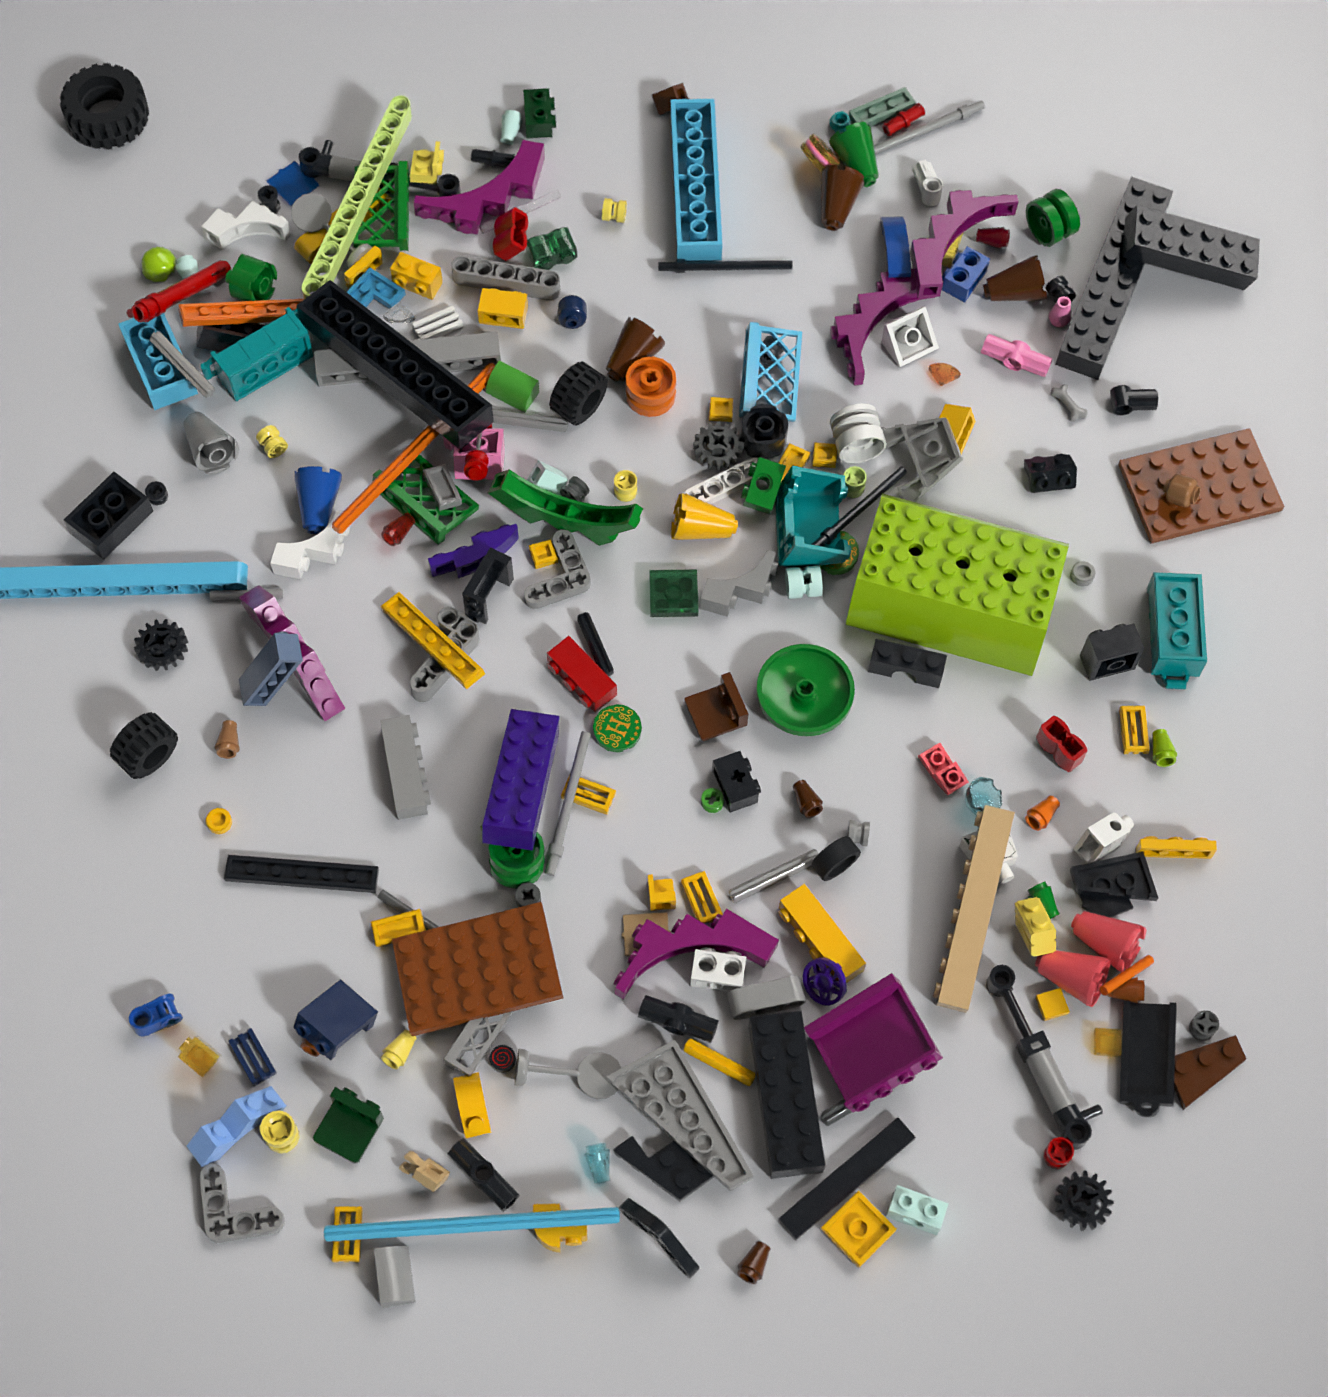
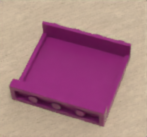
M893 973L804 1027L807 1035L815 1042L846 1101L844 1103L845 1107L853 1113L867 1109L870 1106V1102L877 1098L888 1096L892 1093L893 1088L900 1084L911 1082L916 1074L923 1070L927 1071L934 1068L938 1061L943 1059L900 980Z

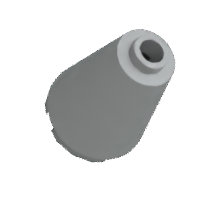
M201 412L191 413L185 418L183 425L196 467L200 471L203 470L206 474L220 473L229 468V462L233 458L236 460L239 454V446L236 440Z

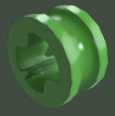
M709 788L703 792L701 801L705 811L716 813L722 809L724 805L722 792L716 788ZM716 796V801H714L713 805L709 804V800H706Z

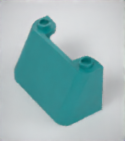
M792 466L780 483L775 500L777 560L779 566L800 567L838 564L849 559L851 546L848 545L847 540L840 539V532L837 534V538L830 544H825L823 547L811 545L820 537V533L824 529L832 527L839 520V504L843 499H846L848 494V486L845 485L844 475Z

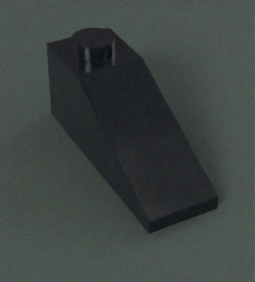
M246 323L198 326L196 347L221 352L265 325Z

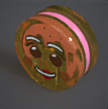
M814 133L809 136L806 142L800 145L806 157L821 172L826 166L840 164V160L830 147Z

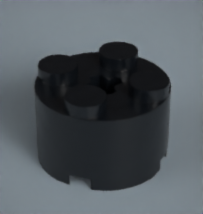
M759 404L752 407L743 416L741 425V442H744L746 454L750 457H761L764 459L782 454L788 434V419L786 415L770 404Z

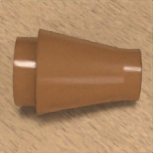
M226 720L222 723V728L215 744L216 753L221 758H234L240 750L237 723L231 720Z

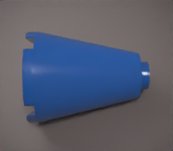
M318 466L300 467L298 472H294L302 526L307 530V533L317 535L328 526L342 481V474L334 469H330V473L323 472L322 467Z

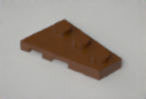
M1236 1035L1175 1055L1174 1090L1183 1110L1247 1059Z

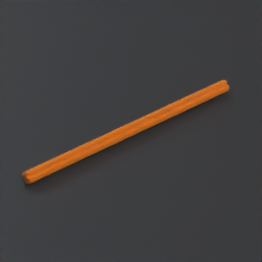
M489 363L467 386L479 394L487 385L488 379L496 365ZM428 425L332 523V529L339 534L343 533L439 433Z

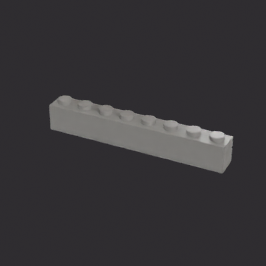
M485 331L478 334H460L450 337L438 336L431 339H414L410 341L450 373L484 369L489 363L496 365L499 360L501 361L498 332ZM325 348L314 351L319 387L372 381L333 349Z

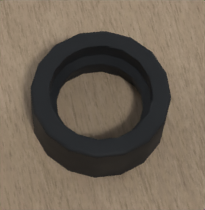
M845 836L824 848L814 858L811 866L823 881H828L848 869L859 858L861 851L850 837Z

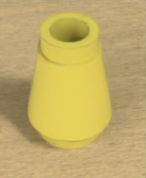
M405 1029L383 1049L382 1061L395 1070L400 1066H404L417 1037L411 1036L409 1030Z

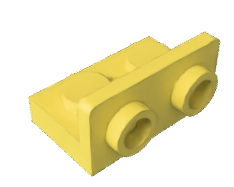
M439 141L435 143L434 152L428 150L413 151L410 182L437 184L438 175L442 176L444 150H440Z

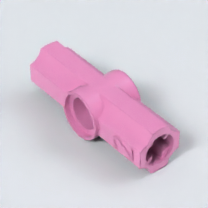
M991 334L987 335L981 350L982 354L1003 361V364L1010 370L1019 371L1024 369L1042 377L1047 375L1053 359L1030 350L1029 345L1023 341L1014 340L1009 342Z

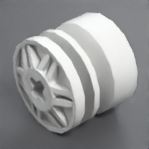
M861 403L850 405L840 409L830 418L829 424L833 431V437L836 440L837 452L843 462H866L874 459L886 449L887 443L883 430L880 427L877 410L874 406Z

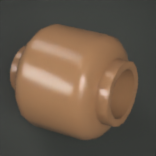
M1175 474L1171 480H1166L1163 492L1166 493V499L1169 503L1187 508L1197 502L1201 487L1198 486L1196 479L1182 474Z

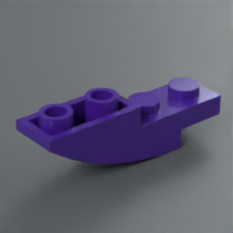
M517 524L502 525L496 530L479 532L471 537L472 546H461L455 551L438 553L428 558L432 577L455 571L459 579L474 573L490 547L505 554L519 539Z

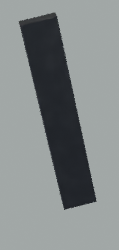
M228 855L224 879L228 882L376 893L379 867Z
M898 1117L785 1212L778 1221L796 1241L913 1142L916 1137Z

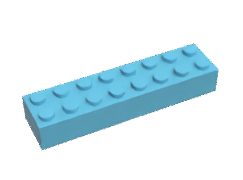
M674 99L671 100L670 119L677 260H722L723 244L715 100Z

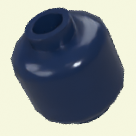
M576 295L562 298L558 303L557 310L559 323L568 329L582 327L587 319L586 302Z

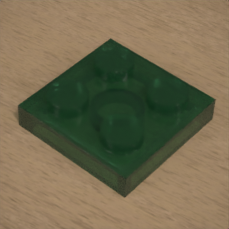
M697 569L649 570L650 617H698Z

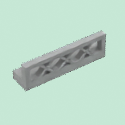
M514 1011L503 1013L501 1020L489 1023L488 1017L469 1020L445 1056V1066L452 1070L456 1068L464 1074L471 1076ZM495 1027L494 1031L491 1034L490 1028ZM487 1029L489 1038L486 1043L475 1045L474 1038L478 1032ZM476 1049H481L480 1052H479L478 1055H477V1054H476ZM473 1050L474 1061L469 1068L459 1063L465 1052Z

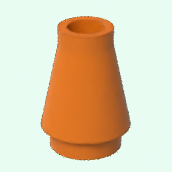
M1050 795L1042 802L1030 808L1025 816L1026 823L1037 831L1045 829L1060 806L1058 799Z

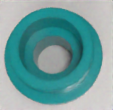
M843 111L835 112L829 120L830 128L835 132L839 131V133L845 132V127L851 124L849 115Z

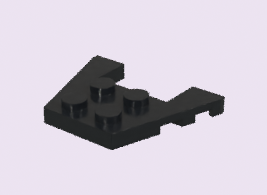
M633 1136L613 1149L617 1157L625 1160L631 1167L651 1179L654 1184L679 1202L714 1178L675 1141L669 1143L650 1158L647 1157Z

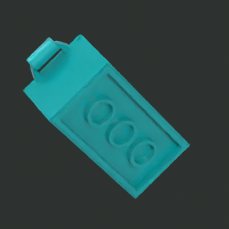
M289 307L286 308L285 315L263 326L217 354L213 350L210 353L211 358L200 365L203 376L207 380L217 376L233 399L239 401L312 358L314 355L309 334L299 320L297 308L293 311ZM211 364L214 365L215 370L211 371L210 368Z
M1153 572L1146 588L1149 599L1151 675H1160L1166 689L1185 690L1189 677H1199L1207 663L1202 574ZM1166 676L1184 677L1185 680L1166 679Z

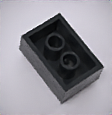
M113 471L64 519V522L72 536L104 560L153 512V508L146 495Z

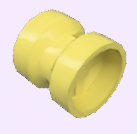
M604 198L602 220L610 221L613 219L619 223H624L627 201L619 200L615 202L610 198Z
M274 425L262 428L256 435V440L261 446L265 447L264 451L269 458H276L282 455L288 448L287 442L279 436L280 433Z
M622 470L614 477V494L620 501L629 502L637 495V477L632 471Z

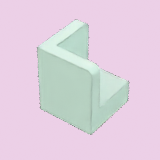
M538 460L527 481L560 495V489L566 485L568 478L562 471Z

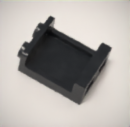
M490 547L464 589L462 597L465 615L474 622L484 624L488 622L485 599L496 581L510 586L514 580L512 557Z

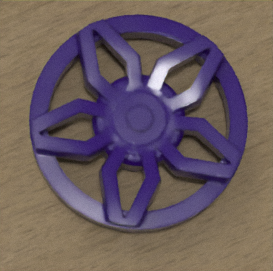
M822 957L810 961L805 966L803 985L808 995L815 1002L824 1006L836 1004L844 997L847 992L845 975L841 970L842 967L838 963ZM813 966L815 975L809 977L810 969ZM812 988L817 989L820 996H818ZM832 994L838 995L835 999L831 1000Z

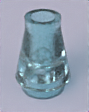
M606 1143L586 1146L584 1156L593 1175L594 1183L610 1181V1149H607Z

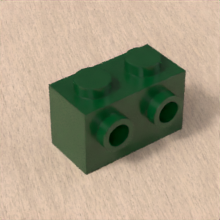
M549 88L523 90L526 139L552 137V128H556V115H551V111L555 110L554 97H550Z

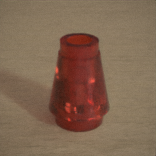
M404 513L383 527L381 532L383 540L390 546L401 544L415 524V519L409 513Z

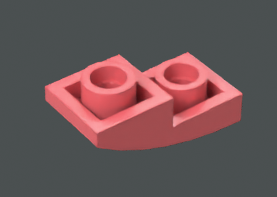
M941 743L918 755L926 770L947 795L969 783L957 762H952Z

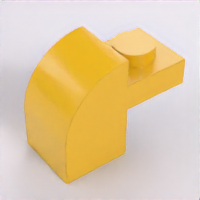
M479 1072L473 1073L471 1076L464 1075L453 1078L465 1138L491 1133Z
M533 1204V1212L561 1211L560 1204ZM587 1225L534 1228L535 1235L541 1245L553 1252H561V1242H566L568 1246L582 1245V1241H587Z

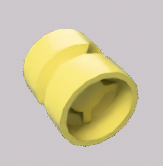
M273 1111L267 1114L261 1122L260 1133L272 1151L287 1153L298 1144L300 1138L299 1130L287 1112Z

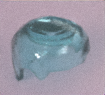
M976 778L966 790L965 803L975 815L977 811L982 812L985 805L1000 808L1003 804L1002 791L994 786V781L991 778Z

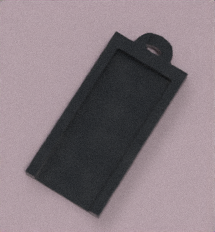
M1124 1001L1120 1104L1134 1105V1110L1142 1117H1154L1159 1112L1160 1106L1174 1107L1177 1003L1149 1004ZM1142 1106H1151V1108H1143Z

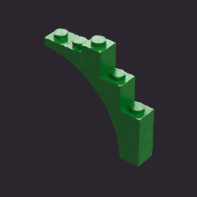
M510 469L497 473L488 491L489 495L530 524L545 520L557 530H568L571 533L579 531L599 546L613 542L617 538L618 533L635 529L640 522V515L643 510L636 503L624 506H603L572 500L547 491L525 480Z

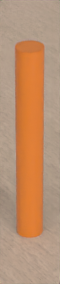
M1151 955L1145 956L1099 988L1100 993L1104 996L1108 995L1154 963L1153 957Z

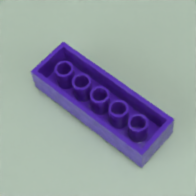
M516 709L510 710L482 824V843L533 850L558 742L560 716Z

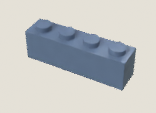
M287 632L274 633L239 678L243 706H267L301 664L303 659L298 634H288Z

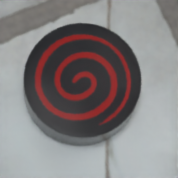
M507 1045L495 1047L490 1053L492 1068L500 1073L512 1070L516 1064L514 1050Z

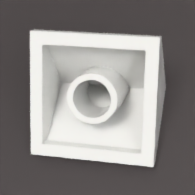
M925 306L884 325L881 343L898 367L939 349Z

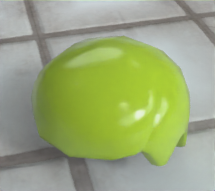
M157 246L145 252L141 261L143 275L146 279L153 282L166 281L170 273H175L176 257L170 250L164 247Z

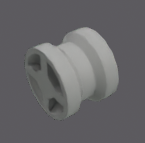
M850 820L847 836L854 843H860L861 846L867 847L870 822L860 824L855 820Z

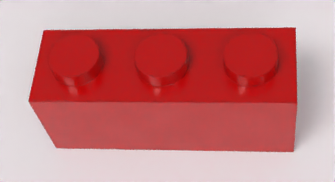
M567 636L547 652V667L554 675L558 674L563 679V683L569 691L572 692L574 690L579 695L580 702L586 708L590 707L596 713L617 696L616 683L570 636Z

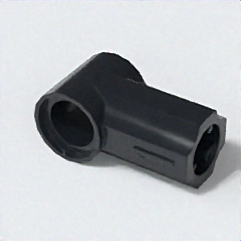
M1118 385L1110 390L1112 411L1115 415H1127L1137 410H1156L1158 407V391L1156 389L1131 390L1127 385Z

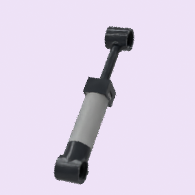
M331 140L325 141L321 153L314 147H306L299 153L301 171L307 178L324 176L352 182L354 166H359L361 161L330 155L333 147ZM391 162L389 166L398 165V164ZM385 173L383 180L389 183L395 177V173ZM453 174L442 175L437 184L410 182L409 177L410 187L436 191L439 197L461 194L460 181Z
M997 965L991 970L987 978V989L994 996H1003L1023 1036V1039L1019 1040L1016 1048L1023 1063L1027 1062L1061 1131V1137L1068 1139L1072 1143L1074 1150L1081 1149L1092 1134L1091 1126L1087 1120L1103 1113L1102 1107L1097 1104L1081 1112L1079 1111L1050 1052L1051 1045L1044 1031L1032 1033L1012 993L1016 978L1014 971L1007 965ZM995 977H1003L1007 984H998L995 981ZM1070 1129H1078L1082 1133V1139L1074 1138L1071 1135Z

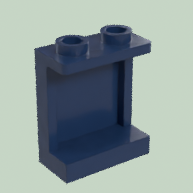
M340 979L298 1012L293 1027L298 1035L308 1040L320 1054L332 1060L336 1056L337 1050L363 1029L367 1032L373 1027L378 1011Z

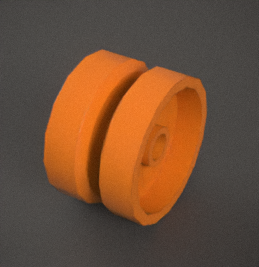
M643 357L635 361L628 368L626 374V399L633 411L639 415L654 417L668 412L674 405L676 399V373L670 363L657 357Z

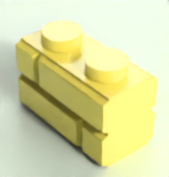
M1034 897L1017 901L1015 903V924L1031 956L1035 957L1054 953L1056 951V929L1053 923H1051L1041 900Z

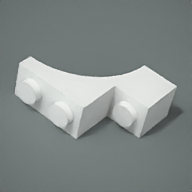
M254 201L237 218L231 213H225L218 208L201 226L205 240L221 250L235 240L245 236L271 235L286 241L291 235L289 223L283 216H277L265 205H259Z
M336 511L329 525L322 532L308 540L297 543L277 542L270 562L273 573L302 579L304 571H308L310 560L336 564L338 556L341 557L343 553L344 543L342 542L344 536H348L350 526L341 534L332 529V523L342 512Z

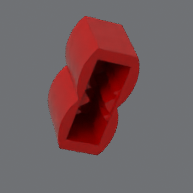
M516 207L499 216L494 223L496 236L493 240L494 255L505 261L524 251L527 246L525 232L528 229V216Z
M1053 715L1040 726L1036 736L1039 745L1046 752L1053 754L1056 763L1063 770L1071 772L1083 762L1087 753V747L1078 736L1070 733L1069 727L1062 719Z

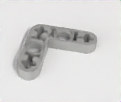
M559 530L555 532L552 538L553 546L564 574L528 586L524 592L525 603L528 607L538 609L582 594L590 588V574L576 541L568 530ZM563 538L564 541H567L568 550L564 551V546L559 542V539ZM568 557H575L578 563L574 566H568L565 560ZM576 578L584 580V584L580 585L576 582ZM567 581H569V585H571V589H568V583H567ZM555 584H560L564 587V590L556 594L551 591V587ZM544 589H547V595H548L549 597H546V594L544 593ZM535 593L539 596V599L534 600L533 597L531 598V594Z
M212 1163L202 1168L200 1172L204 1226L206 1235L211 1241L223 1243L277 1233L283 1228L285 1218L276 1207H266L230 1214L224 1170L219 1165ZM214 1170L216 1174L220 1175L215 1178V1186L217 1189L222 1187V1190H212L211 1181L206 1179V1177L210 1176L211 1171ZM214 1196H220L223 1200L222 1206L217 1210H211L208 1206L209 1200ZM270 1214H274L276 1218H279V1220L274 1222L273 1227H270L269 1223L266 1222L260 1223L262 1229L258 1230L256 1216L259 1215L261 1221L268 1220ZM243 1218H250L252 1220V1227L247 1232L238 1230V1223ZM232 1220L234 1234H231L229 1229L222 1230L220 1236L211 1232L212 1229L216 1228L217 1223H220L222 1227H229V1221Z

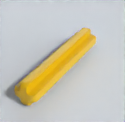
M689 1038L684 1046L685 1053L746 1086H751L756 1077L755 1072L692 1038Z

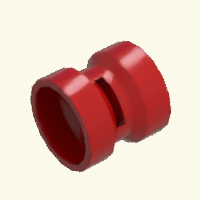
M1064 1137L1054 1138L1044 1150L1043 1157L1045 1163L1053 1169L1064 1168L1074 1155V1147Z

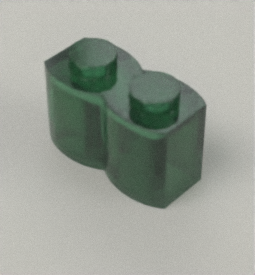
M568 227L558 228L547 234L537 235L527 240L526 250L534 268L550 270L556 264H569L578 257L577 248Z

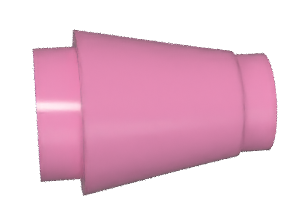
M1060 297L1049 312V320L1055 327H1064L1071 320V300L1068 297Z

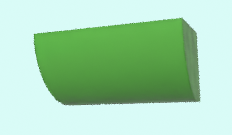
M499 360L488 379L486 393L525 413L539 394V380Z

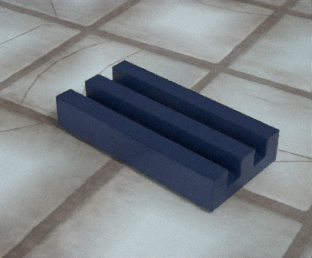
M252 1028L248 1029L244 1034L237 1035V1038H232L228 1041L253 1086L277 1074ZM250 1037L269 1069L266 1073H264L246 1041ZM240 1043L244 1046L260 1075L256 1079L237 1047Z

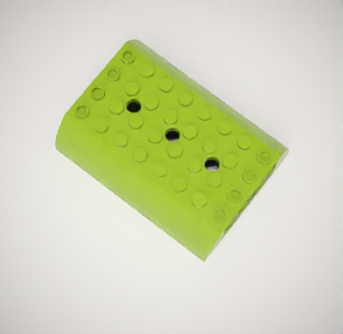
M882 494L856 578L845 625L1032 676L1047 632L1069 544ZM911 548H918L922 554L913 556L909 550ZM965 561L969 567L961 569L956 565V562ZM1011 573L1016 577V580L1013 582L1006 581L1003 575Z

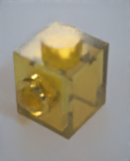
M195 1036L193 1039L188 1037L179 1047V1050L182 1052L178 1058L201 1077H204L222 1055L202 1038Z

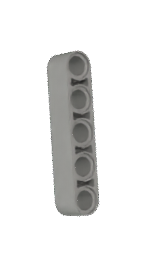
M458 256L451 263L453 280L461 286L478 289L496 288L510 292L519 291L526 293L527 297L544 300H555L561 293L560 277L551 270L467 256Z

